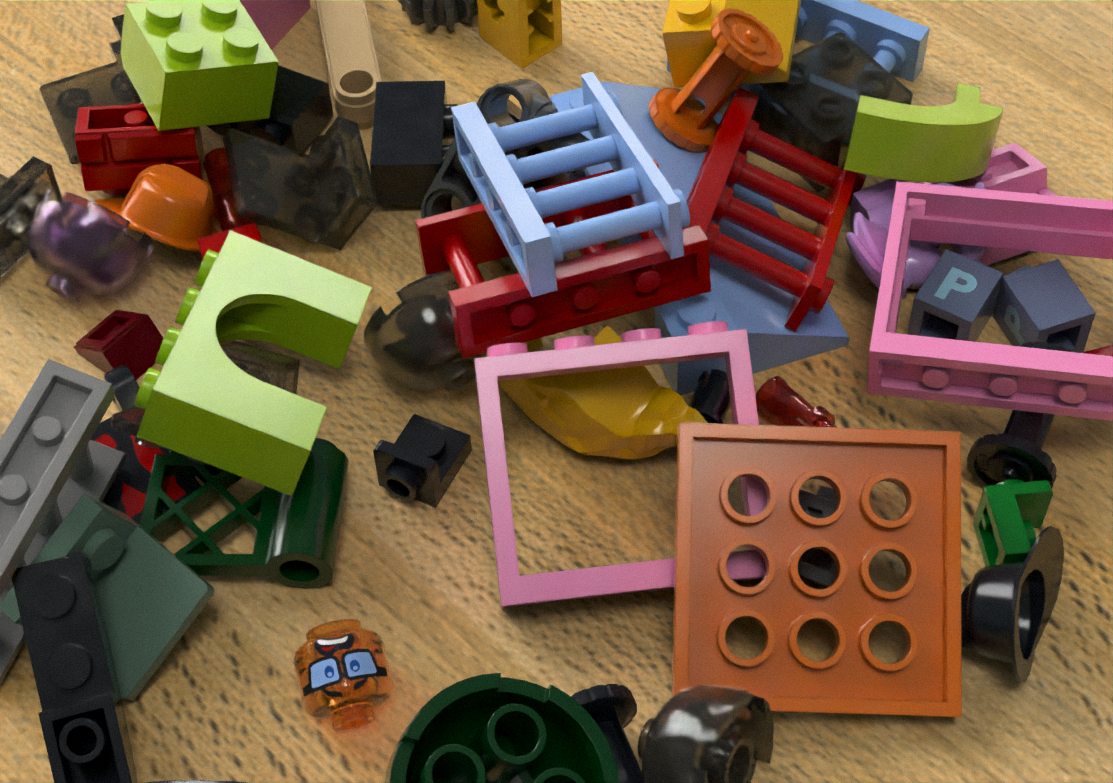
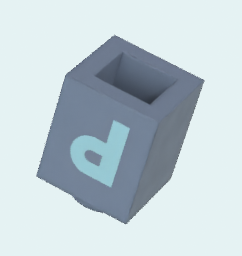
M946 249L914 297L907 334L976 342L994 313L1003 272L984 265L980 261Z
M1057 259L1034 267H1021L1009 275L1002 276L993 318L1012 346H1022L1024 343L1042 341L1063 346L1065 349L1076 353L1084 352L1096 312Z

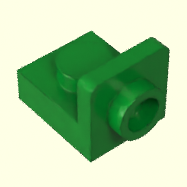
M1011 479L996 485L984 486L973 526L985 566L1026 560L1036 540L1034 528L1042 526L1053 496L1048 480L1024 482L1018 479Z

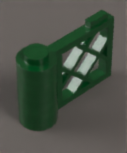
M315 438L292 496L264 486L261 491L241 504L227 489L243 477L170 450L169 454H155L140 526L158 540L180 524L194 540L174 555L199 576H270L278 583L292 588H318L327 584L333 578L349 460L345 453L330 441ZM170 476H197L204 483L203 486L178 504L166 494ZM215 497H218L232 512L203 532L189 516ZM163 507L167 510L164 514H162ZM258 513H260L259 520L254 517ZM243 524L256 535L253 554H224L216 546L217 543Z

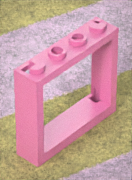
M896 181L869 349L867 393L1113 421V356L896 333L910 240L1113 259V201Z
M711 321L687 327L688 335L662 338L661 329L646 328L622 333L620 343L595 345L593 336H571L555 340V350L528 352L526 343H506L488 347L487 357L474 358L501 608L673 589L675 558L519 576L498 381L725 357L733 424L759 425L747 329L728 331L727 322ZM740 477L745 516H754L761 513L767 501L763 485L754 478ZM749 547V550L733 551L730 553L727 559V572L733 581L761 579L765 575V561L757 550Z

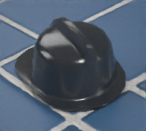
M1048 526L1041 531L1025 561L986 566L979 569L972 582L965 587L961 595V647L973 650L980 656L1012 664L1016 679L1020 682H1026L1030 675L1035 649L1050 619L1058 597L1064 563L1063 538L1059 529Z

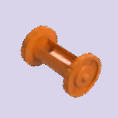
M732 8L720 11L711 24L712 35L717 42V46L682 90L676 88L660 89L649 103V113L656 127L667 139L673 141L674 144L681 148L699 153L708 150L718 126L714 116L750 72L762 75L773 73L783 60L782 47L775 35L762 22L744 11ZM694 97L702 99L705 102L706 107Z

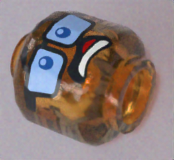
M355 619L331 621L309 630L306 633L307 642L297 649L293 658L301 701L305 712L316 719L332 720L335 730L357 728L374 721V709L384 704L393 692L392 676L381 636L371 629L362 628L361 622Z

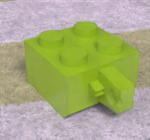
M149 0L125 3L121 41L123 68L158 131L268 119L270 117L279 61L240 0Z

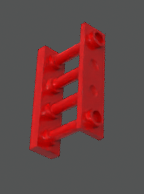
M738 86L715 130L686 200L690 214V225L686 228L697 225L701 227L709 240V256L793 295L794 297L784 327L796 332L809 310L816 314L820 313L832 291L834 280L826 276L847 206H851L853 193L862 189L867 175L844 170L846 158L839 168L758 129L760 123L751 119L760 96ZM747 151H751L828 188L826 199L746 162L748 156L745 154ZM734 184L817 222L814 235L734 197V189H732ZM722 218L806 258L803 270L800 271L720 233V225L716 223H719Z
M652 159V160L654 161V163L656 164V166L658 167V169H659V165H658V163L656 162V160H655V159ZM612 169L609 171L581 177L578 179L546 186L543 188L535 189V192L537 193L540 191L556 188L574 182L609 174L615 171L614 169ZM628 195L545 217L543 222L544 224L553 222L557 228L636 207L637 205L632 197ZM482 203L415 220L423 271L426 278L452 272L460 288L448 291L456 343L463 359L486 353L487 348L494 345L523 343L711 292L709 240L699 225L682 229L684 256L674 259L670 258L653 230L638 233L642 238L641 241L608 249L605 243L579 249L582 256L554 263L557 291L531 297L519 273L484 281L477 265L509 257L510 255Z

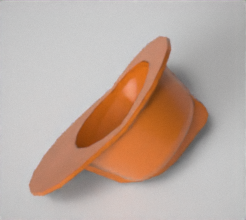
M170 164L149 166L140 172L126 198L100 199L88 204V212L95 218L139 231L161 243L183 250L200 252L196 239L219 233L212 226L214 202L212 189L209 184L189 172Z

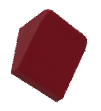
M115 310L77 341L74 349L80 356L104 373L125 365L129 368L135 380H137L149 367L155 364L164 338L148 314Z

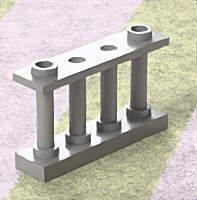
M50 359L47 360L0 439V603L13 587L12 576L15 570L31 564L83 494L102 502L126 460L124 452L90 440L114 399L112 384ZM1 610L0 685L26 640L23 626L14 623Z

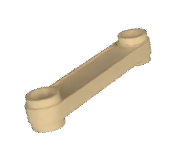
M315 0L335 110L342 124L355 130L373 127L376 82H382L365 0Z

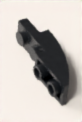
M81 552L17 568L12 576V582L42 712L38 714L54 783H138L105 622H101L86 554Z

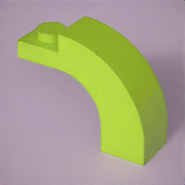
M957 83L952 104L945 106L908 105L860 95L844 170L913 182H955L974 178L984 173L988 168L1003 108L980 103V87Z

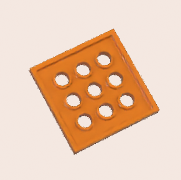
M680 422L677 426L672 708L962 717L961 432ZM740 477H750L763 485L767 501L761 513L754 516H745L732 508L728 500V489L732 481ZM819 479L825 481L833 488L836 494V507L829 517L815 518L808 515L802 509L799 503V490L805 481ZM882 481L891 482L903 491L906 498V508L899 519L885 520L873 512L869 496L871 489L876 483ZM738 547H751L757 550L765 561V575L762 581L754 587H743L736 584L727 572V559L730 553ZM820 549L832 557L836 567V574L833 582L827 588L813 589L801 580L798 573V562L806 550ZM880 551L896 554L905 565L906 577L904 583L894 592L879 589L870 578V562L874 555ZM739 617L755 620L764 631V646L761 652L751 659H742L735 656L726 644V630L730 623ZM811 619L825 622L830 626L835 635L833 652L828 658L819 662L806 658L799 650L797 644L799 629L805 622ZM880 622L895 624L902 630L905 636V651L900 659L891 664L883 663L876 659L869 648V635L872 629Z

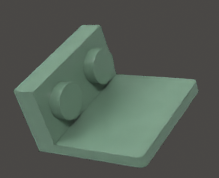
M83 494L30 565L81 552L86 554L101 622H105L121 698L131 701L138 696L214 594V588L127 514ZM13 586L0 603V610L14 623L22 625Z

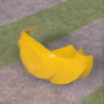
M512 274L500 275L498 278L509 276ZM607 325L594 338L595 345L620 343L621 338ZM539 338L523 342L527 344L528 352H536L544 346ZM645 366L498 381V385L533 422L562 444L585 455L619 459L651 457L667 448L677 446V426L680 422L707 423L696 409L686 404L681 395L670 388L658 385Z

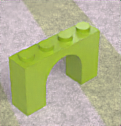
M230 230L220 252L217 253L208 249L202 260L194 282L195 285L202 287L201 291L189 287L184 296L175 323L183 325L182 329L169 326L155 360V363L163 366L162 370L158 371L149 367L143 378L134 402V406L145 409L137 437L292 496L312 449L327 406L247 374L227 357L220 345L234 340H260L279 345L340 369L372 287Z

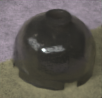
M451 270L432 273L407 284L396 292L402 303L396 306L387 316L380 306L371 316L364 330V344L375 362L388 377L408 390L430 392L442 389L447 391L459 390L472 382L476 377L474 358L486 357L487 355L486 352L463 359L457 346L448 291L460 288Z
M707 684L682 689L665 703L655 717L650 718L641 730L638 740V755L642 760V774L645 783H751L757 760L769 764L771 761L774 722L769 703L764 698L754 696L755 694L734 686Z

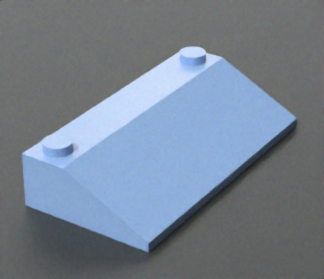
M606 81L600 82L607 93L614 92L621 106L622 116L649 156L656 160L659 170L672 189L679 188L687 200L707 150L699 153L681 148L674 144L673 141L667 139L656 127L649 113V103L655 94L663 88ZM582 87L551 95L550 101H552V106L558 109V112L584 106ZM694 97L706 107L705 102L702 99ZM719 111L714 116V120H716L717 124H719L722 119V116L720 115ZM588 130L580 132L588 139H594ZM609 162L587 167L578 175L572 172L566 173L570 181L609 171L613 168ZM734 184L732 188L734 189V197L780 218L769 199ZM722 218L719 223H716L720 225V233L800 271L803 270L805 260L802 256ZM635 234L618 240L622 246L641 241L642 238L639 234ZM709 256L711 292L653 307L655 311L654 328L661 329L662 338L688 335L687 327L711 321L727 322L728 331L747 329L752 374L849 344L850 337L828 299L819 314L809 310L795 332L784 327L794 297L793 295L712 256ZM725 357L661 364L673 391L679 395L694 392L703 371L707 370L710 374L712 369H718L727 373Z

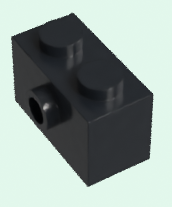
M445 81L376 82L370 170L376 205H422L424 196L444 162L445 154L450 146L448 145V139L455 138L451 107L458 105L447 104Z

